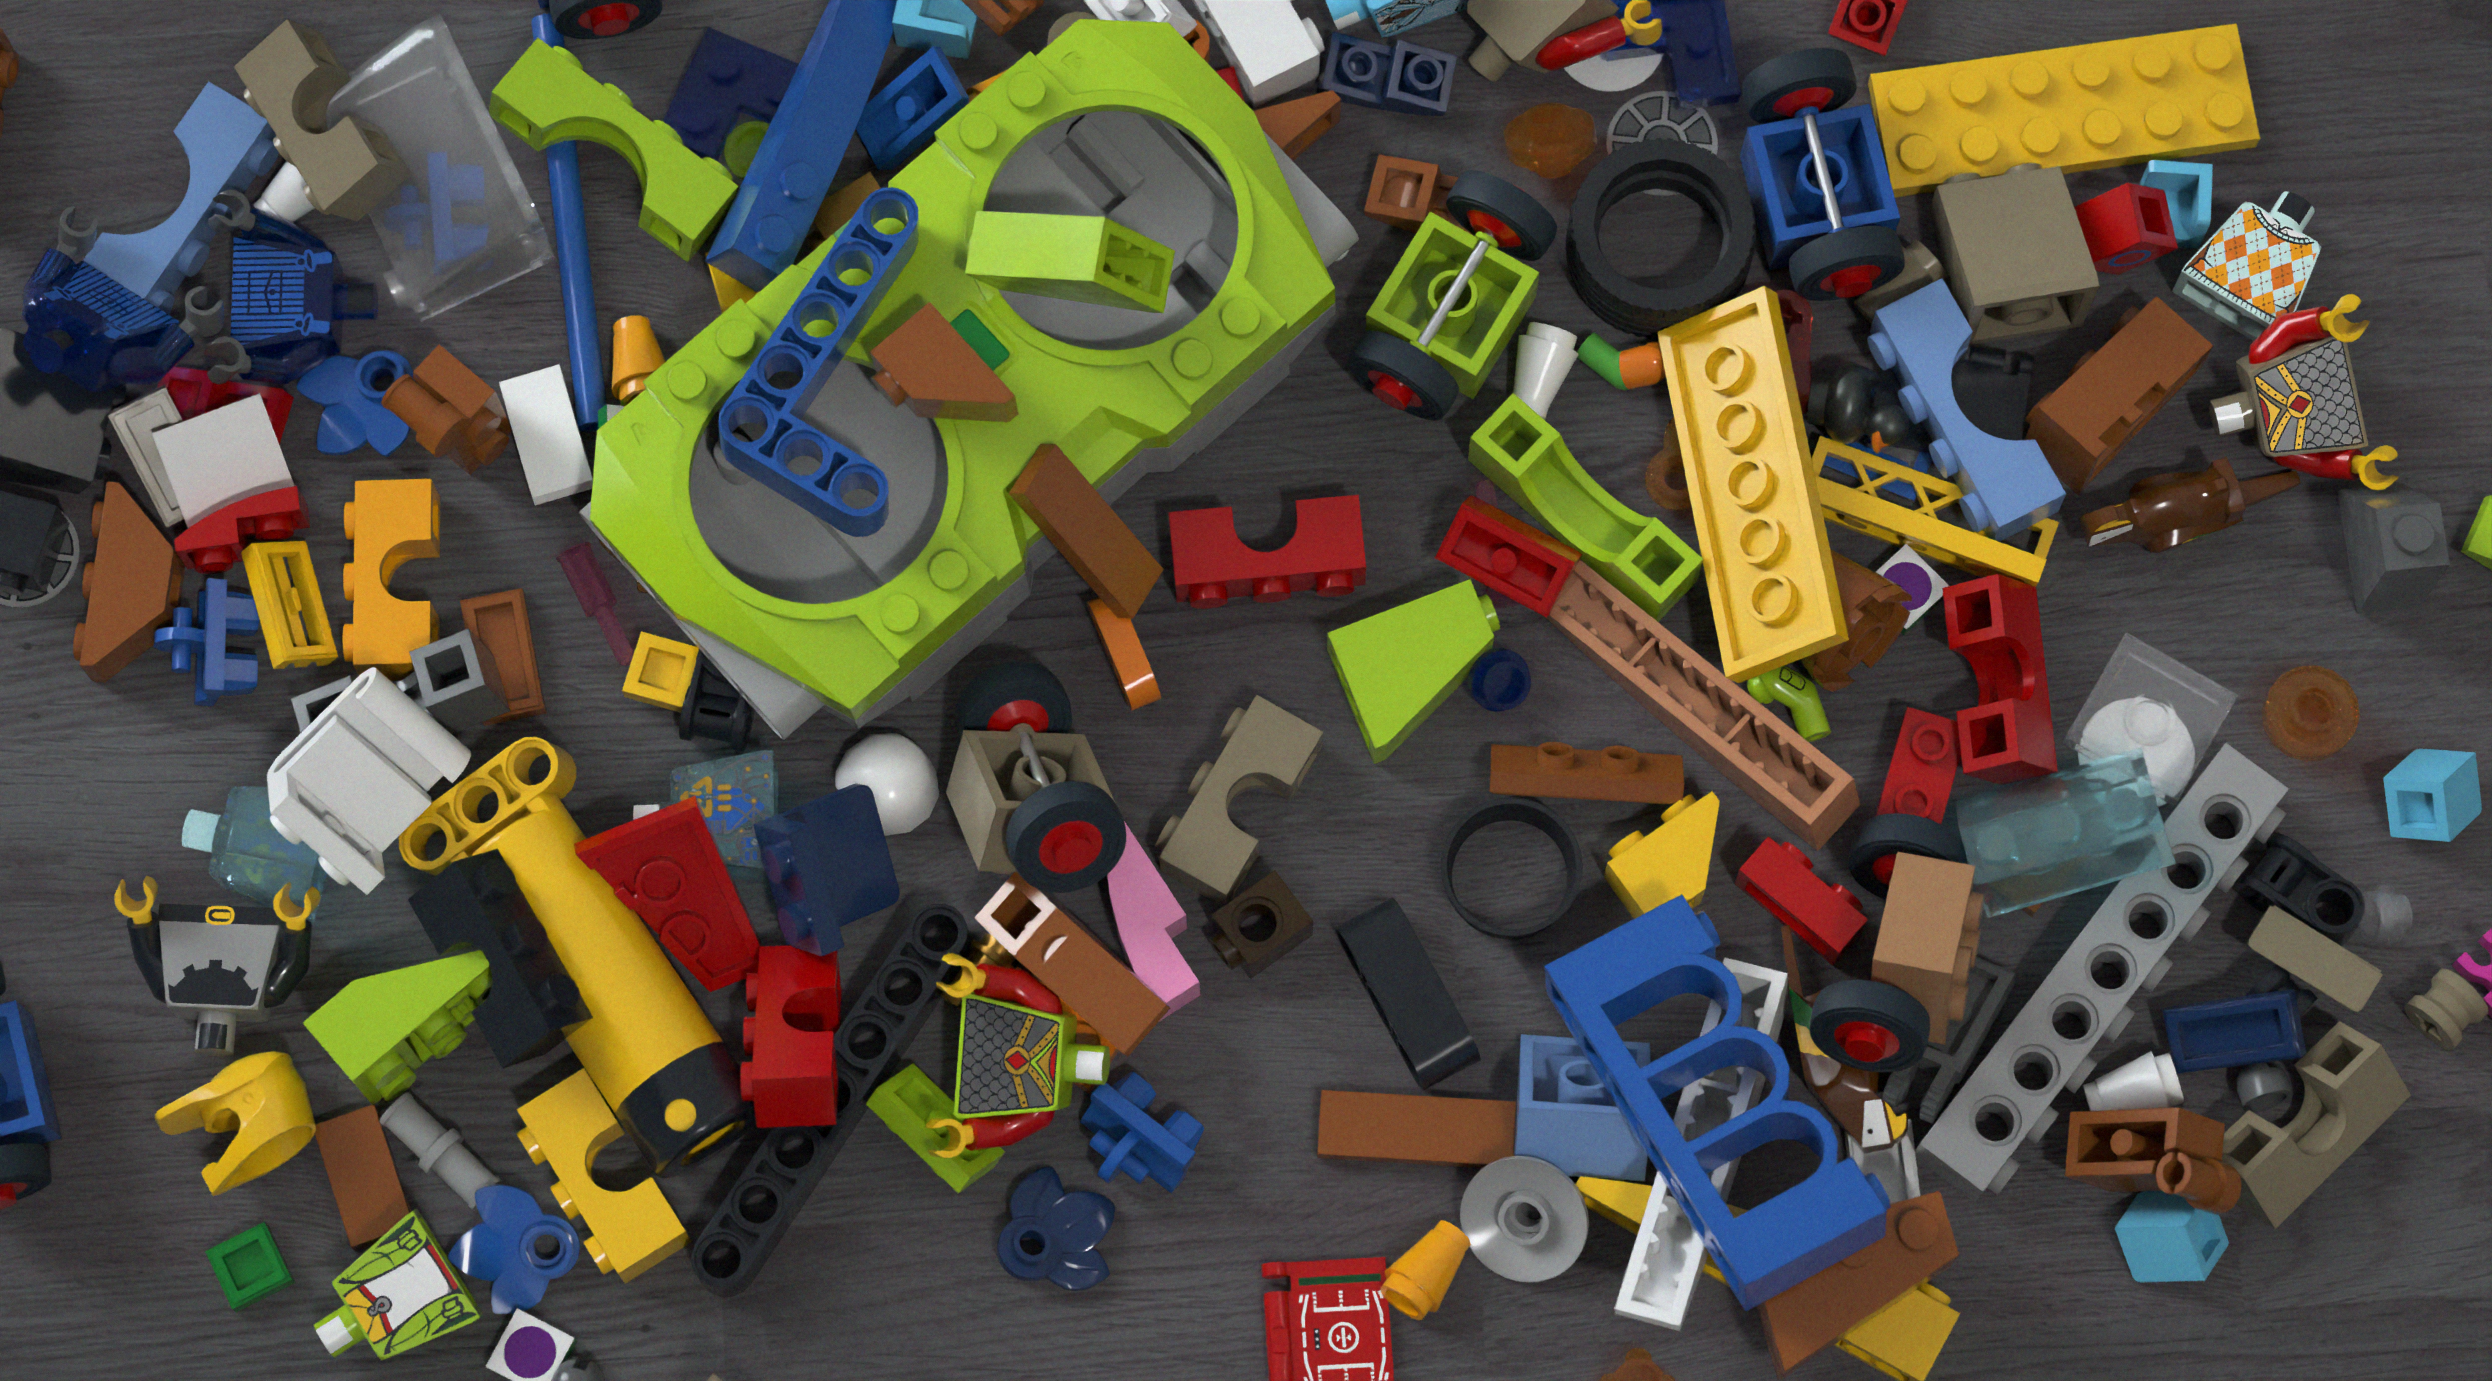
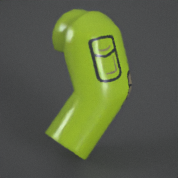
M1784 665L1747 681V688L1751 697L1759 703L1769 704L1775 699L1789 707L1797 732L1806 741L1814 742L1831 734L1817 689L1810 679Z

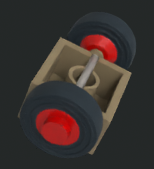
M1021 661L994 666L975 677L963 690L955 710V723L960 737V744L946 794L978 871H991L998 874L1018 872L1028 884L1039 890L1052 893L1073 892L1098 882L1116 866L1125 849L1126 827L1085 734H1068L1072 722L1071 704L1063 685L1051 671L1035 663Z

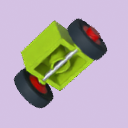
M1469 170L1464 172L1449 192L1446 201L1449 212L1470 233L1429 212L1367 312L1365 333L1358 339L1347 360V365L1353 375L1382 402L1395 409L1426 420H1441L1450 410L1458 392L1471 399L1475 398L1536 298L1539 272L1515 258L1528 261L1539 260L1550 247L1558 230L1557 223L1552 215L1537 200L1516 185L1482 171Z

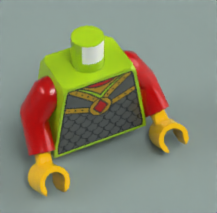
M948 953L942 957L941 960L947 964L961 965L962 976L957 983L946 985L942 982H936V985L940 990L953 997H962L954 1118L966 1119H964L962 1124L954 1119L934 1118L929 1120L925 1128L946 1127L950 1134V1142L944 1149L927 1151L928 1154L933 1157L952 1158L958 1156L965 1147L967 1150L973 1151L1012 1146L1048 1127L1054 1118L1055 1110L1070 1106L1073 1083L1106 1084L1110 1067L1109 1047L1076 1044V1015L1063 1011L1060 997L1028 972L1020 969L981 963L976 967L971 961L955 953Z

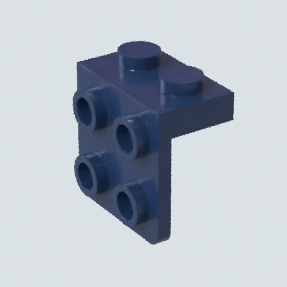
M858 783L852 784L753 824L761 851V861L769 880L778 912V922L784 934L786 945H791L794 948L820 956L827 955L845 947L839 927L887 908L897 902L900 891L875 798L870 787Z

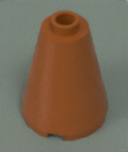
M1830 549L1849 640L1802 658L1800 661L1817 684L1823 689L1833 692L1845 688L1855 681L1847 673L1861 661L1871 669L1893 645L1910 615V612L1902 603L1912 601V595L1901 585Z

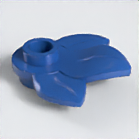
M387 350L371 352L360 361L345 356H333L310 369L301 378L296 386L298 392L307 399L326 407L322 413L317 432V449L320 453L326 455H345L360 449L369 441L377 453L383 457H388L402 446L411 428L393 412L383 407L381 401L386 391L379 392L374 387L377 380L383 376H392L395 378V381L405 374H409L413 378V369L403 356Z
M502 1184L479 1188L475 1192V1202L484 1222L478 1223L466 1231L456 1241L449 1252V1261L470 1276L494 1282L491 1291V1304L494 1313L514 1314L517 1308L524 1312L541 1301L550 1279L559 1278L573 1268L580 1252L579 1235L575 1227L564 1217L544 1213L534 1196L526 1190ZM542 1235H552L559 1241L560 1249L553 1255H543L536 1249L535 1241Z

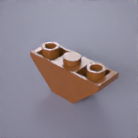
M107 482L104 502L97 501L94 505L91 528L93 538L98 539L95 562H87L82 582L83 597L85 600H89L86 623L77 624L73 641L74 659L80 661L79 665L93 682L103 683L107 682L154 645V632L156 630L173 627V609L180 607L185 574V565L175 550L122 485L117 482Z

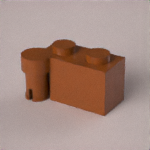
M440 344L413 371V378L409 374L399 377L388 388L381 401L385 409L393 412L417 433L416 441L437 458L446 455L469 475L481 463L484 466L493 463L508 445L509 437L507 435L512 431V428L496 391Z
M2179 1107L2070 1112L2065 1177L2110 1192L2162 1190L2167 1194L2184 1197L2193 1208L2216 1215L2226 1213L2233 1208L2240 1197L2242 1189L2241 1178L2237 1170L2230 1164L2222 1162L2224 1123Z

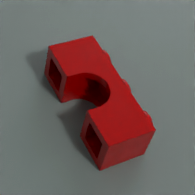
M1359 494L1295 500L1296 532L1288 544L1271 552L1255 551L1241 542L1234 529L1232 506L1169 512L1177 603L1190 602V606L1193 608L1209 609L1227 604L1228 598L1253 596V600L1260 603H1273L1289 599L1291 592L1316 590L1317 595L1322 597H1337L1352 593L1355 590L1354 586L1366 585V559Z
M1994 574L1942 588L1949 650L1958 652L1967 658L1975 672L1979 688L1978 706L1956 712L1963 774L1999 785H2005L2058 772L2036 587L2001 574Z
M791 945L760 946L758 973H747L746 977L748 1012L756 1013L755 1017H744L743 1023L745 1056H753V1061L741 1062L742 1101H754L757 1128L836 1125L838 1071L834 1035L841 1026L842 984L838 950L820 956L794 948Z

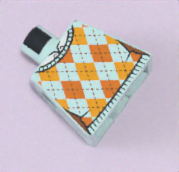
M2283 192L2270 213L2253 203L2244 202L2186 263L2172 292L2254 341L2279 315L2295 312L2321 250V246L2317 241L2302 233L2315 213L2313 206L2306 199L2292 192Z

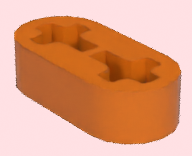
M1100 597L1087 601V607L1094 627L1130 710L1133 711L1160 700L1161 694L1131 619L1117 618Z

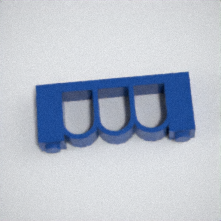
M1681 894L1545 965L1546 991L1551 1002L1744 1310L1748 1311L1884 1238L1886 1235V1213L1891 1205L1879 1179L1872 1172L1864 1176L1852 1156L1837 1164L1838 1141L1831 1124L1817 1109L1799 1101H1789L1790 1067L1783 1049L1769 1035L1751 1027H1742V993L1736 977L1722 962L1715 960V948L1720 946L1717 931L1704 911H1699L1695 914ZM1683 993L1702 994L1715 1000L1725 1011L1722 1022L1710 1032L1642 1068L1638 1067L1614 1028L1649 1008ZM1728 1066H1747L1762 1073L1772 1084L1773 1089L1770 1095L1759 1105L1686 1143L1660 1101L1704 1076ZM1777 1139L1800 1142L1808 1146L1819 1157L1821 1164L1817 1172L1806 1181L1735 1219L1707 1176V1173L1754 1148Z

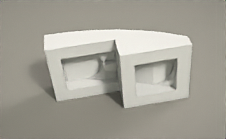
M558 364L499 382L534 505L592 489V472L560 365Z

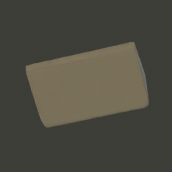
M2275 905L2273 907L2269 906L2261 916L2247 942L2248 946L2255 952L2357 1013L2363 1009L2383 976L2380 973V969Z

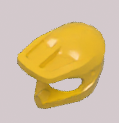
M276 1051L252 1054L233 1062L221 1070L211 1082L171 1102L155 1113V1120L160 1130L169 1135L181 1134L203 1126L209 1133L239 1131L219 1162L208 1164L201 1172L213 1196L220 1195L278 1168L298 1154L311 1141L316 1131L306 1084L294 1067L291 1056L287 1053Z

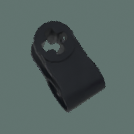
M699 649L692 681L683 702L679 737L681 740L692 741L695 736L731 742L734 750L745 751L752 730L755 710Z
M2280 833L2272 834L2267 840L2269 850L2250 876L2243 875L2235 883L2236 890L2249 904L2262 913H2265L2269 906L2273 907L2275 905L2325 937L2343 946L2351 939L2365 913V901L2361 891L2352 882L2347 881L2317 860L2308 849L2297 841ZM2280 869H2284L2279 879L2275 883H2271ZM2333 902L2339 905L2346 914L2347 923L2340 926L2324 923L2318 917L2316 904Z

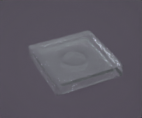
M2126 632L2062 743L2175 806L2238 695Z

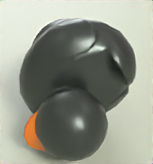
M1850 363L1837 368L1831 376L1813 375L1809 394L1807 422L1812 425L1824 426L1828 435L1835 441L1842 444H1850L1858 441L1866 434L1871 439L1874 452L1878 454L1883 447L1895 446L1901 443L1909 430V419L1905 411L1898 405L1883 403L1870 410L1871 390L1880 384L1879 377L1871 369L1856 363Z

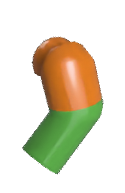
M1593 332L1577 351L1579 354L1577 358L1619 390L1625 391L1653 385L1666 377L1658 341L1618 351Z

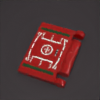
M1386 1257L1269 1262L1261 1265L1263 1279L1290 1278L1289 1292L1273 1291L1263 1294L1269 1381H1394L1389 1301L1386 1300L1381 1292V1287L1387 1280L1385 1276Z

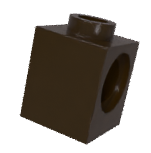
M1274 870L1212 914V925L1216 934L1209 940L1219 957L1230 970L1240 965L1247 976L1252 979L1313 935V920L1276 870ZM1261 915L1270 919L1275 925L1276 930L1267 940L1253 942L1241 934L1239 928L1242 922L1248 917Z

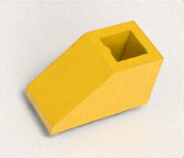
M1713 791L1698 801L1695 800L1692 794L1684 797L1683 801L1679 800L1661 815L1664 824L1645 837L1640 830H1637L1619 841L1608 852L1612 860L1607 862L1604 878L1634 919L1681 894L1691 909L1701 903L1706 889L1720 803Z

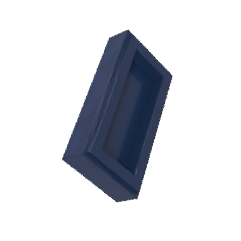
M2294 989L2168 1006L2163 1010L2171 1057L2176 1074L2301 1058L2307 1053Z

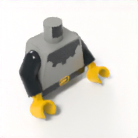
M146 876L143 881V888L147 898L142 901H135L127 895L126 883L122 879L115 892L114 902L117 909L123 915L129 917L127 928L134 959L154 998L166 1003L167 1007L177 1018L197 1020L196 1053L209 1056L233 1055L236 1021H268L272 1007L284 1004L308 972L312 924L306 918L319 905L321 899L320 892L317 888L311 886L305 894V907L296 906L289 896L291 882L289 881L275 895L273 908L159 904V912L157 914L151 911V907L158 894L156 881L152 877Z

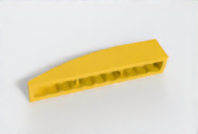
M1580 1176L1575 1185L1581 1192L1586 1207L1638 1235L1653 1186ZM1726 1204L1734 1219L1748 1212V1210ZM1708 1253L1702 1272L1730 1287ZM1926 1283L1883 1313L1878 1314L1848 1334L1847 1337L1834 1346L1896 1381H1924L1960 1313L1948 1307L1951 1302V1298Z

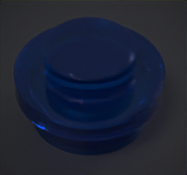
M1495 648L1482 654L1475 661L1469 673L1468 687L1472 698L1483 708L1494 712L1505 711L1519 706L1526 699L1531 687V677L1526 661L1519 654L1507 648Z

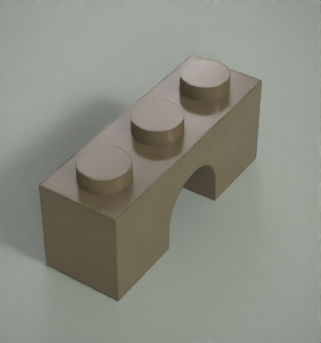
M287 19L234 66L247 87L243 91L246 101L256 113L268 121L276 134L273 138V143L277 151L287 162L298 169L306 182L303 186L305 196L321 213L325 215L334 214L358 222L411 176V173L381 126L347 115L328 131L326 124L328 104L333 95L351 78L321 31Z
M1258 695L1255 696L1247 711L1237 707L1229 718L1220 737V740L1227 745L1215 765L1207 760L1202 764L1188 790V794L1193 796L1194 800L1183 818L1175 814L1171 816L1156 842L1155 848L1162 851L1159 856L1160 872L1222 907L1232 901L1259 856V840L1241 831L1232 823L1227 813L1230 804L1239 794L1253 788L1268 789L1292 801L1323 749L1324 732Z
M2340 1021L2294 1065L2303 1079L2305 1097L2300 1111L2289 1124L2279 1128L2248 1110L2224 1133L2222 1162L2234 1167L2241 1178L2242 1189L2235 1205L2274 1229L2300 1206L2411 1096L2383 1046Z

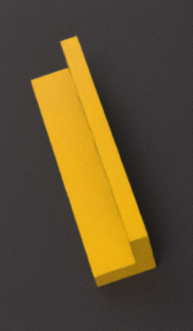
M1823 436L1819 437L1812 456V464L1825 521L1899 548L1908 544L1918 555L1982 578L2001 574L2020 582L2037 586L2059 522L2045 518L2027 528L2041 533L2034 554L1987 538L1983 530L1971 532L1938 520L1935 514L1936 511L1954 503L1960 504L1959 499L1963 497V494L1958 485ZM1830 456L1852 464L1862 486L1852 489L1819 477L1825 457ZM1865 469L1884 476L1870 481ZM1895 480L1910 484L1917 495L1916 498L1921 508L1913 511L1878 498L1875 490ZM1925 492L1942 498L1930 503Z

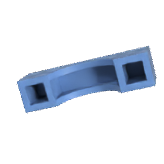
M209 81L173 131L190 164L189 186L181 205L166 221L148 231L129 235L102 232L95 242L93 249L85 256L71 278L76 272L89 266H93L94 269L74 279H69L67 282L68 284L95 270L101 271L70 286L71 289L102 273L107 275L74 291L73 293L75 294L103 279L112 278V280L102 283L76 297L78 299L86 294L91 296L79 302L80 304L92 298L97 299L88 305L82 304L90 309L89 306L99 301L103 303V305L93 309V312L108 306V309L97 313L100 316L111 309L116 311L103 317L105 319L117 313L121 315L110 322L125 317L150 303L154 306L121 323L124 324L156 307L160 309L128 325L127 328L161 311L167 313L139 328L125 330L140 340L144 338L151 326H146L169 315L174 305V293L185 277L194 276L204 265L210 251L208 244L216 234V232L211 230L208 219L214 215H221L232 220V212L229 207L216 203L213 198L226 190H237L244 195L257 175L263 176L271 169L279 154L273 143V138L276 134L268 121L256 113L251 106ZM84 262L88 263V265L80 268ZM114 280L118 282V284L112 287L106 285ZM120 284L124 286L118 290L112 289ZM104 285L108 287L101 292L95 291ZM125 288L130 290V292L124 295L119 293V291ZM110 289L114 291L108 295L102 294ZM94 291V292H96L97 294L92 295V294H90V292ZM132 292L136 294L130 298L125 297ZM115 293L121 295L115 299L109 297ZM98 295L104 296L100 299L96 298ZM137 296L142 298L136 302L131 301V299ZM122 297L126 298V300L120 303L116 301ZM105 298L111 299V300H107V303H104L103 301H101V300H103V299H105ZM143 300L148 301L147 303L141 306L137 304ZM127 301L132 302V304L124 308L121 306V304ZM114 302L116 303V305H114V306H112V307H110V306L108 305V304H114ZM133 305L138 306L137 308L129 312L126 310L127 308ZM120 306L122 309L117 311L114 308ZM160 323V324H158V325H156V326H152V327L156 328V327L160 326L162 323ZM122 324L117 325L120 328H125Z
M1941 278L1875 311L1870 328L1871 335L1867 338L1870 351L1882 370L1885 371L1891 368L1902 389L1898 390V397L1906 415L1914 424L1922 422L1933 441L1928 447L1938 471L1944 478L1952 475L1961 490L1963 497L1959 499L1960 507L1971 528L1975 532L1983 530L1987 538L2000 542L2059 512L2066 492L2036 440L2014 441L1989 435L1977 428L1966 418L1955 400L1951 381L1952 369L1966 352L1973 331L1944 280Z

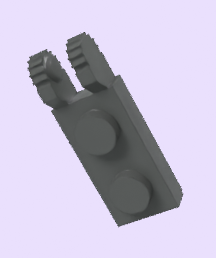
M1977 957L1975 967H1970L1967 981L1969 983V992L1963 1021L1950 1020L1945 1045L1928 1042L1927 1048L1917 1064L1901 1071L1892 1072L1884 1088L1882 1100L1896 1108L1906 1098L1917 1068L1934 1074L1936 1077L1930 1089L1926 1091L1922 1098L1919 1118L1935 1124L1950 1099L1954 1085H1960L2013 990L2016 973Z

